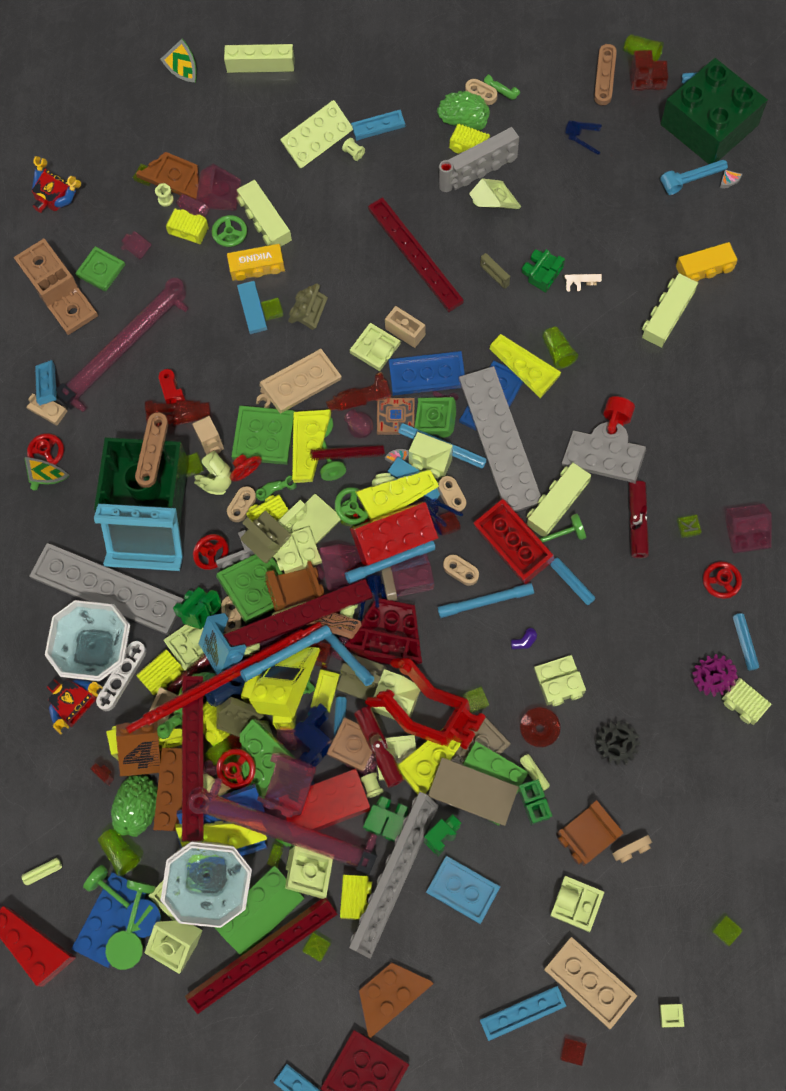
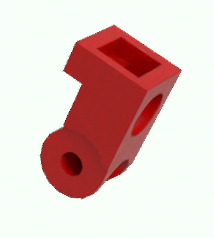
M170 369L162 370L159 373V381L168 407L186 402L182 389H176L177 380L173 371Z

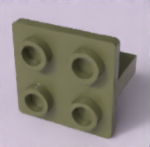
M319 284L309 286L297 293L295 297L296 303L289 312L290 318L288 322L292 324L299 321L312 330L317 327L328 298L318 292Z
M264 511L254 521L248 517L244 520L243 524L248 530L240 539L264 563H268L291 537V534L267 511Z
M352 654L373 675L374 681L371 685L365 686L347 663H343L341 668L342 676L337 690L362 700L374 697L382 673L387 667Z
M230 697L217 706L216 727L219 730L240 737V733L252 719L260 720L264 717V714L257 713L252 704Z

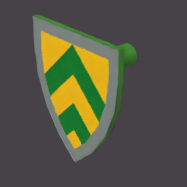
M182 38L161 58V61L176 77L184 81L196 82L194 57Z
M24 458L29 483H32L30 486L32 490H37L39 484L59 483L70 476L64 470L49 462L35 458Z

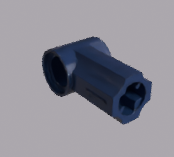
M240 675L205 695L207 702L211 706L216 707L230 697L239 698L245 684L242 676Z

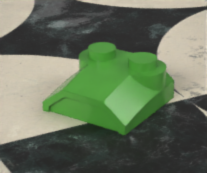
M453 397L418 398L414 428L428 434H437L442 438L450 436L454 431L456 418L455 399Z

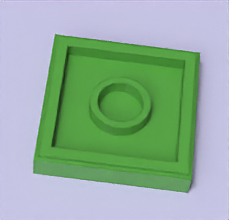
M95 246L75 274L80 279L106 292L125 266V262Z

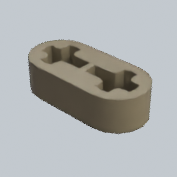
M390 566L381 570L387 600L397 601Z

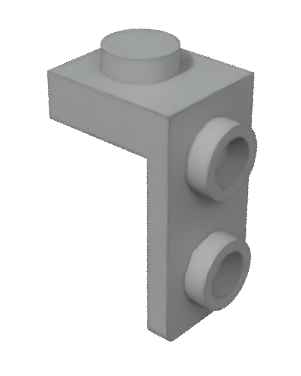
M246 531L239 532V537L241 538ZM242 542L244 550L216 561L219 570H225L255 554Z

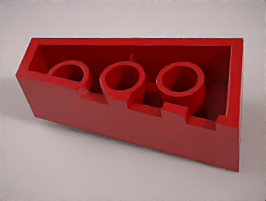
M3 906L0 909V939L36 986L44 987L76 959L75 956L67 952L11 908Z

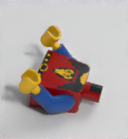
M36 156L33 160L37 168L34 172L32 193L37 201L34 203L33 208L41 213L45 207L57 211L59 208L71 204L76 194L75 188H79L81 182L76 180L74 176H70L66 181L46 168L42 170L47 165V160L42 158L40 164V157Z
M54 679L48 684L47 689L53 693L48 699L50 702L49 712L54 724L53 727L60 735L62 734L61 729L63 727L67 729L69 726L72 727L96 701V697H98V694H96L97 690L103 689L100 684L80 679L73 681L67 679L62 684Z

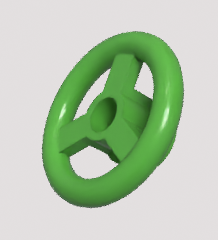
M234 215L219 218L212 227L214 240L219 245L225 247L240 244L247 234L245 222ZM231 221L239 223L242 231L235 230L231 226ZM225 222L224 232L217 235L219 225Z
M353 487L345 488L337 495L335 510L343 522L350 525H358L368 518V514L360 509L356 502L357 495L355 491L360 489ZM351 493L350 499L341 505L342 498L346 494ZM355 513L360 516V518L358 519H350L346 517L351 516Z

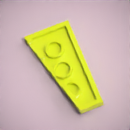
M452 740L447 747L427 741L398 765L403 778L417 795L419 792L427 793L432 785L441 758L451 760L461 743Z
M261 818L240 819L224 823L223 821H215V823L203 824V842L233 845L235 849L267 840ZM175 824L181 846L184 847L190 842H182V824ZM196 851L187 858V863L221 853Z

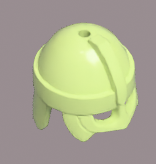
M212 451L203 457L201 461L209 471V475L207 477L195 475L196 481L194 484L210 494L223 495L232 482L230 479L231 471L229 465L215 451Z

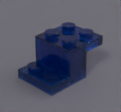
M321 703L318 707H312L307 714V719L304 722L300 721L294 728L295 732L293 734L297 742L309 751L308 753L304 752L298 759L299 763L297 764L303 770L302 773L306 777L327 755L332 744L331 739L319 729L329 718L327 708Z

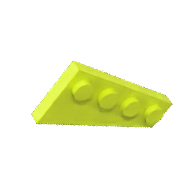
M502 334L490 345V350L539 398L560 377L561 372Z
M331 410L294 412L292 476L294 483L313 482L318 459L317 461L316 458L315 461L314 459L311 460L310 451L322 449L331 417Z
M428 469L355 491L370 520L406 507L436 489L439 485L431 470Z

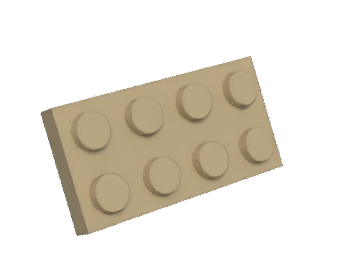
M319 349L260 382V387L281 414L340 381L342 376L323 350Z
M570 937L544 969L545 972L608 1029L614 1026L637 997L632 990L572 937Z

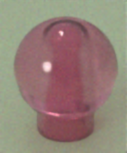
M351 410L345 415L344 421L348 424V430L353 437L363 439L372 433L373 421L370 416L364 413H357L355 410Z

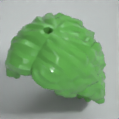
M459 91L458 93L454 92L445 95V100L440 101L437 113L444 123L457 126L460 123L476 130H482L486 127L490 110L484 98L480 95L468 91Z
M143 775L129 776L121 784L111 809L112 825L118 834L137 837L152 823L155 816L158 790L154 780H150L149 777Z

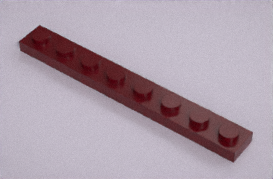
M382 197L368 206L370 213L446 310L450 312L463 304V298Z
M366 579L223 636L230 647L245 644L247 649L373 598Z
M182 676V693L203 683V676ZM203 696L182 707V842H191L192 840L204 841Z
M327 898L319 900L185 995L187 1002L199 1014L338 915Z

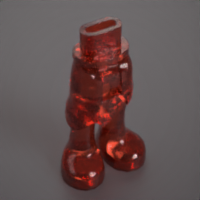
M382 372L375 374V383L366 388H353L337 394V397L333 396L332 400L327 401L326 405L328 410L333 411L337 409L338 411H343L361 405L365 406L369 401L391 398V393L386 379H384Z
M151 400L145 401L147 422L152 414L173 412L172 415H165L168 424H173V426L195 422L199 418L201 420L202 417L210 416L209 402L200 403V401L177 400L176 403L165 404L154 403ZM158 422V423L156 424V426L158 427V426H160L162 423H161V422Z

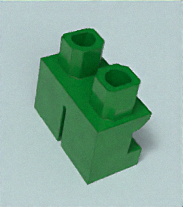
M535 249L531 255V260L536 263L535 266L526 262L522 268V273L529 277L528 282L546 293L563 270L565 258L561 256L557 258L551 255L547 249L544 253Z
M198 587L195 591L189 590L185 594V602L183 604L177 603L173 610L176 616L181 617L183 624L201 630L205 625L207 617L213 616L221 608L222 603L217 591L210 590L206 593L202 588Z
M539 779L519 785L518 792L530 824L534 825L550 819L552 813L547 800L543 799L545 795Z
M381 796L377 804H373L363 829L380 837L382 835L383 838L395 842L397 836L403 830V823L408 815L409 807L398 804L395 813L390 812L388 808L391 800Z
M453 814L446 821L441 819L424 836L423 843L439 857L445 848L443 842L446 839L448 841L455 840L456 831L460 828L461 822Z

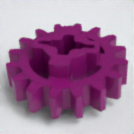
M715 654L713 659L707 656V661L701 659V665H695L696 671L693 672V680L700 692L704 690L705 695H708L710 692H712L713 697L716 696L717 692L724 695V690L730 692V685H736L734 680L738 679L736 667L733 665L732 660H726L724 655L721 659L718 658L717 654Z

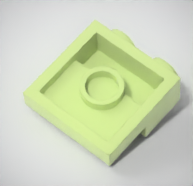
M309 527L293 533L288 531L291 537L277 552L280 559L276 561L280 571L284 570L285 574L306 569L307 562L311 561L312 566L322 563Z
M572 655L534 667L547 705L558 706L563 704L566 699L576 700L583 697L586 688L580 672L577 671Z
M296 845L291 848L286 866L288 873L285 889L321 899L326 898L333 857L327 855L324 851L308 850V847L304 845Z

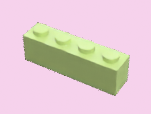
M293 44L225 45L224 61L227 73L294 71L295 57Z
M256 180L237 189L238 197L236 199L239 205L245 207L247 217L250 220L253 219L257 232L263 234L262 237L267 246L280 244L281 247L292 241L290 230Z
M680 273L676 279L672 278L667 287L669 288L668 292H663L659 300L661 302L659 307H654L650 315L652 316L651 320L645 322L642 328L644 331L642 338L662 348L694 295L698 282Z
M572 463L570 467L566 466L560 474L562 477L551 484L549 487L550 492L547 495H542L538 501L539 506L536 509L532 508L526 517L528 518L527 526L542 537H546L590 482L591 474L575 463Z

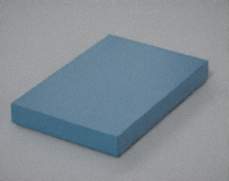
M446 856L426 893L481 924L500 886Z

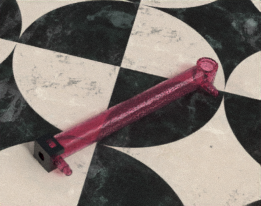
M178 278L169 279L166 282L165 288L66 385L62 383L56 389L58 400L70 410L76 407L81 412H84L86 407L83 406L78 398L173 305L184 312L188 310V307L182 302L186 297L183 282Z
M216 778L210 793L205 788L198 787L193 789L189 795V808L196 814L204 813L352 865L357 871L370 874L377 858L376 850L374 849L377 839L376 834H371L366 845L361 844V846L217 796L222 783L220 778ZM202 797L205 801L202 804H197L194 799Z

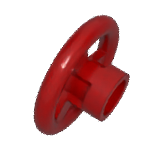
M48 433L41 434L29 443L27 456L28 458H34L33 454H40L45 456L49 463L56 465L63 457L64 446L57 436ZM56 443L58 445V454L53 459L51 448Z
M244 454L237 457L233 461L235 469L230 475L231 481H240L249 476L261 464V457L252 456L247 458Z
M209 534L201 538L193 550L195 564L204 570L217 568L214 556L223 547V552L219 559L227 557L229 548L226 540L217 534ZM209 540H217L218 542L214 545ZM199 552L208 558V564L200 561Z
M721 561L707 567L703 575V583L711 595L726 599L733 597L739 592L742 586V577L734 565ZM724 567V569L717 573L716 577L709 578L710 573L714 569ZM732 572L736 577V585L734 588L730 585V582L733 579ZM720 577H724L726 581H722ZM710 584L723 586L727 593L717 592Z
M236 748L225 751L218 759L216 766L219 780L230 789H242L252 782L256 771L251 755L242 749ZM231 755L241 756L237 762L223 764L225 759ZM247 760L249 775L244 780L241 774L242 765ZM233 766H235V767L237 768V772H236V773H235V772L233 771V769H232ZM224 774L226 775V777L230 779L236 778L238 783H232L225 778Z

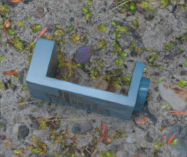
M225 613L207 617L198 643L217 675L240 663L246 650L245 644L230 647L224 638L223 633L228 621Z

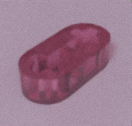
M181 194L176 201L181 209L193 215H201L205 218L209 212V208L205 204L187 195Z

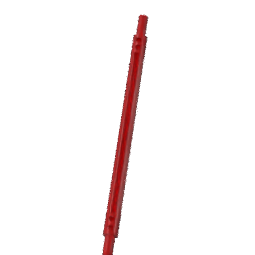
M317 622L304 630H298L143 714L142 718L125 727L126 731L130 734L145 725L149 726L241 675V670L310 635V633L322 627L321 623Z

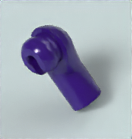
M528 628L522 639L511 640L512 650L530 648L537 639L536 631L533 628Z

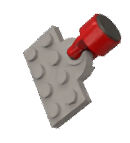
M623 396L610 397L603 413L609 422L597 426L592 434L573 431L562 466L570 467L572 463H575L589 473L636 483L646 452V446L629 443L627 431L623 427L624 424H628L631 421L635 409L634 403Z

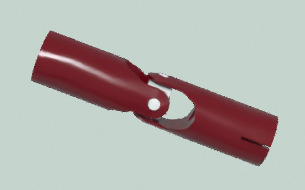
M630 482L631 556L633 558H646L649 556L646 482Z
M367 706L356 711L354 716L371 752L374 755L376 753V762L387 787L391 788L404 781L403 775L394 756L386 749L388 744L371 707ZM374 735H380L382 740L375 741L371 745V738Z

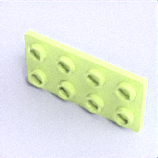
M333 100L280 140L298 167L302 168L351 132L353 128L337 103Z
M314 494L305 504L299 500L278 522L291 533L309 527L314 542L317 544L341 519L329 505ZM278 553L273 556L276 560L280 559Z

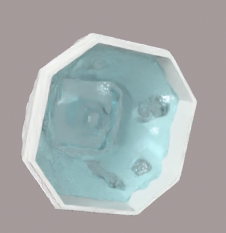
M75 600L52 617L45 656L60 677L101 681L123 664L127 651L130 625L114 604Z
M192 840L166 860L160 901L180 924L221 928L246 909L252 869L233 845Z

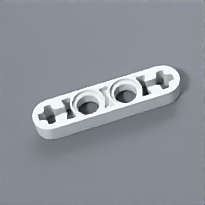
M133 641L127 647L123 664L131 663V670L125 673L122 672V665L111 673L103 689L100 691L96 703L103 711H110L115 707L144 659L146 648L141 642ZM139 647V649L141 650L140 654L136 653L134 655V652L132 650L134 648L137 649ZM127 657H133L136 660V662L134 663L131 659ZM117 679L121 680V687L116 690L112 689V682ZM109 689L112 693H114V694H116V695H115V696H113L112 694L110 695V694L107 692V690ZM109 697L110 704L104 705L102 702L103 698L107 699Z

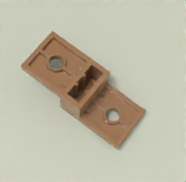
M45 239L40 240L14 257L17 264L35 287L42 301L67 335L98 317L97 312L77 287L73 276ZM37 260H43L41 265H35ZM72 308L77 309V312L74 314L68 313Z

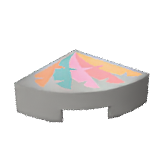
M725 170L720 188H729V186L737 184L742 174Z
M393 450L385 456V460L392 464L397 457L406 461L409 457V450Z

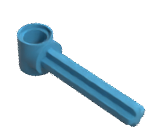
M721 160L682 174L668 171L661 176L660 180L668 195H673L679 192L685 183L726 170L728 168L727 161Z

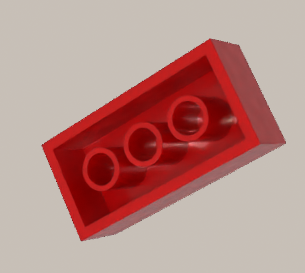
M504 499L500 500L474 522L475 529L524 584H527L554 561V555Z
M426 502L415 503L350 528L361 562L367 566L438 539Z
M356 769L314 784L303 790L301 789L300 792L302 793H300L299 802L290 799L289 796L291 795L279 798L294 839L371 811Z

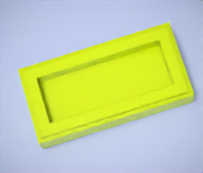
M320 669L310 706L311 709L330 713L340 674Z

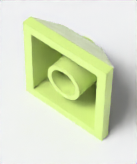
M482 178L469 193L473 203L478 207L520 209L521 207L503 181Z
M177 921L156 922L145 954L180 974L196 948L202 930L194 925L180 924Z

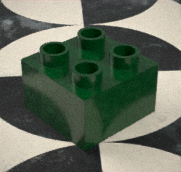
M714 58L667 99L661 126L706 163L712 164L718 162L759 125L768 99L718 59Z
M105 437L94 506L95 512L98 504L176 508L180 529L188 467V457L182 443L175 441L164 442L156 481L151 487L145 488L141 487L135 478L143 440ZM145 476L143 480L147 481L150 477ZM109 524V526H125V527H142V528L172 529V528H166V527H150V526H133V525Z

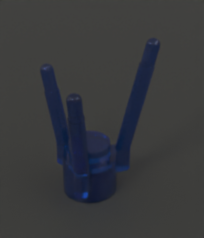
M569 120L565 132L569 135V139L576 141L598 155L600 154V151L576 136H580L582 129L600 131L602 125Z
M426 497L421 501L426 502L430 515L444 527L447 524L436 514L439 510L437 506L458 516H463V513L441 503L436 498L432 500L430 497ZM432 518L435 529L440 535H443V532Z
M368 576L366 582L372 595H374L375 606L379 608L378 594L380 592L382 599L387 600L384 584H382L380 576ZM362 602L360 605L359 621H362L365 602Z

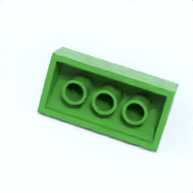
M275 866L248 891L246 909L223 927H214L241 956L261 942L305 899L299 892L285 889L287 878Z

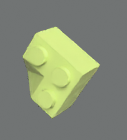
M417 432L409 449V464L420 471L431 470L434 478H443L452 461L453 445Z
M384 669L374 697H377L380 691L391 690L395 694L393 698L411 718L421 690L414 682L404 676ZM371 707L373 712L394 719L385 707Z

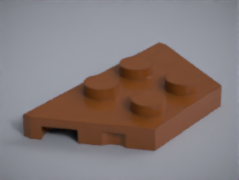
M165 152L157 160L150 162L147 168L136 173L137 178L157 186L165 183L170 186L171 192L197 203L199 202L198 165Z
M394 963L389 964L359 990L368 1036L372 1038L430 988L433 982Z

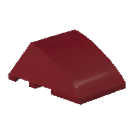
M376 598L364 616L361 627L355 636L347 641L345 647L359 657L374 662L391 665L392 659L411 658L415 664H421L422 657L415 605Z

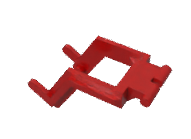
M411 658L392 659L390 664L394 668H400L402 674L408 675L426 698L454 707V712L443 730L438 731L413 722L393 698L395 696L394 692L389 689L380 691L377 697H368L365 700L366 705L370 707H385L407 733L447 747L453 740L461 743L460 746L463 749H467L475 737L473 731L477 732L486 716L482 713H479L478 716L469 712V701L466 698L435 688Z

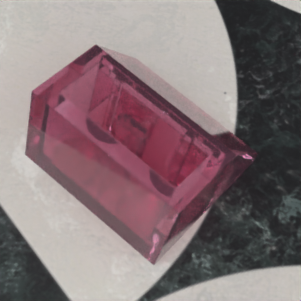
M765 504L726 509L727 530L733 553L771 548L772 513Z

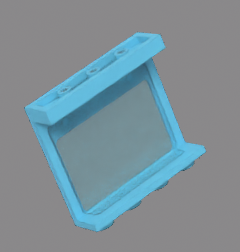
M98 504L94 521L95 523H100L107 551L103 563L104 566L180 571L183 552L176 508Z

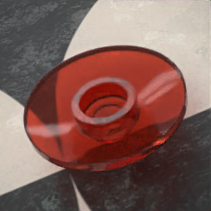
M541 707L529 710L523 716L520 724V731L524 740L528 744L539 748L553 744L557 740L561 729L558 717L551 710ZM542 726L544 730L542 732H538L536 730V727Z

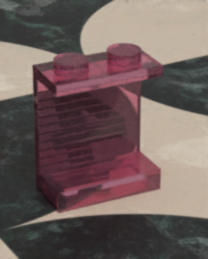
M273 753L270 761L276 763L266 795L258 796L257 801L264 803L263 806L265 808L280 810L281 814L286 817L300 815L317 767L284 753Z

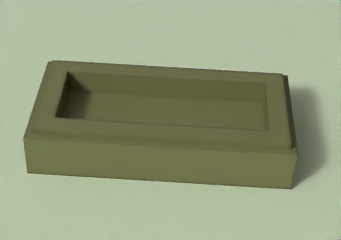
M488 254L482 255L480 266L504 289L507 288L510 284V275Z

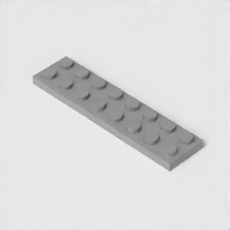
M495 367L460 376L459 382L501 500L504 499L515 512L539 505L538 501L541 495Z
M49 543L44 547L29 576L33 580L84 601L114 604L123 617L166 635H169L177 618L173 607L177 603L183 604L185 602L183 598Z
M419 792L418 796L414 798L412 810L404 820L403 830L395 840L394 850L386 860L385 870L378 877L375 892L369 897V905L366 912L360 917V925L357 932L351 937L349 948L369 959L372 957L422 845L424 836L439 805L427 794Z

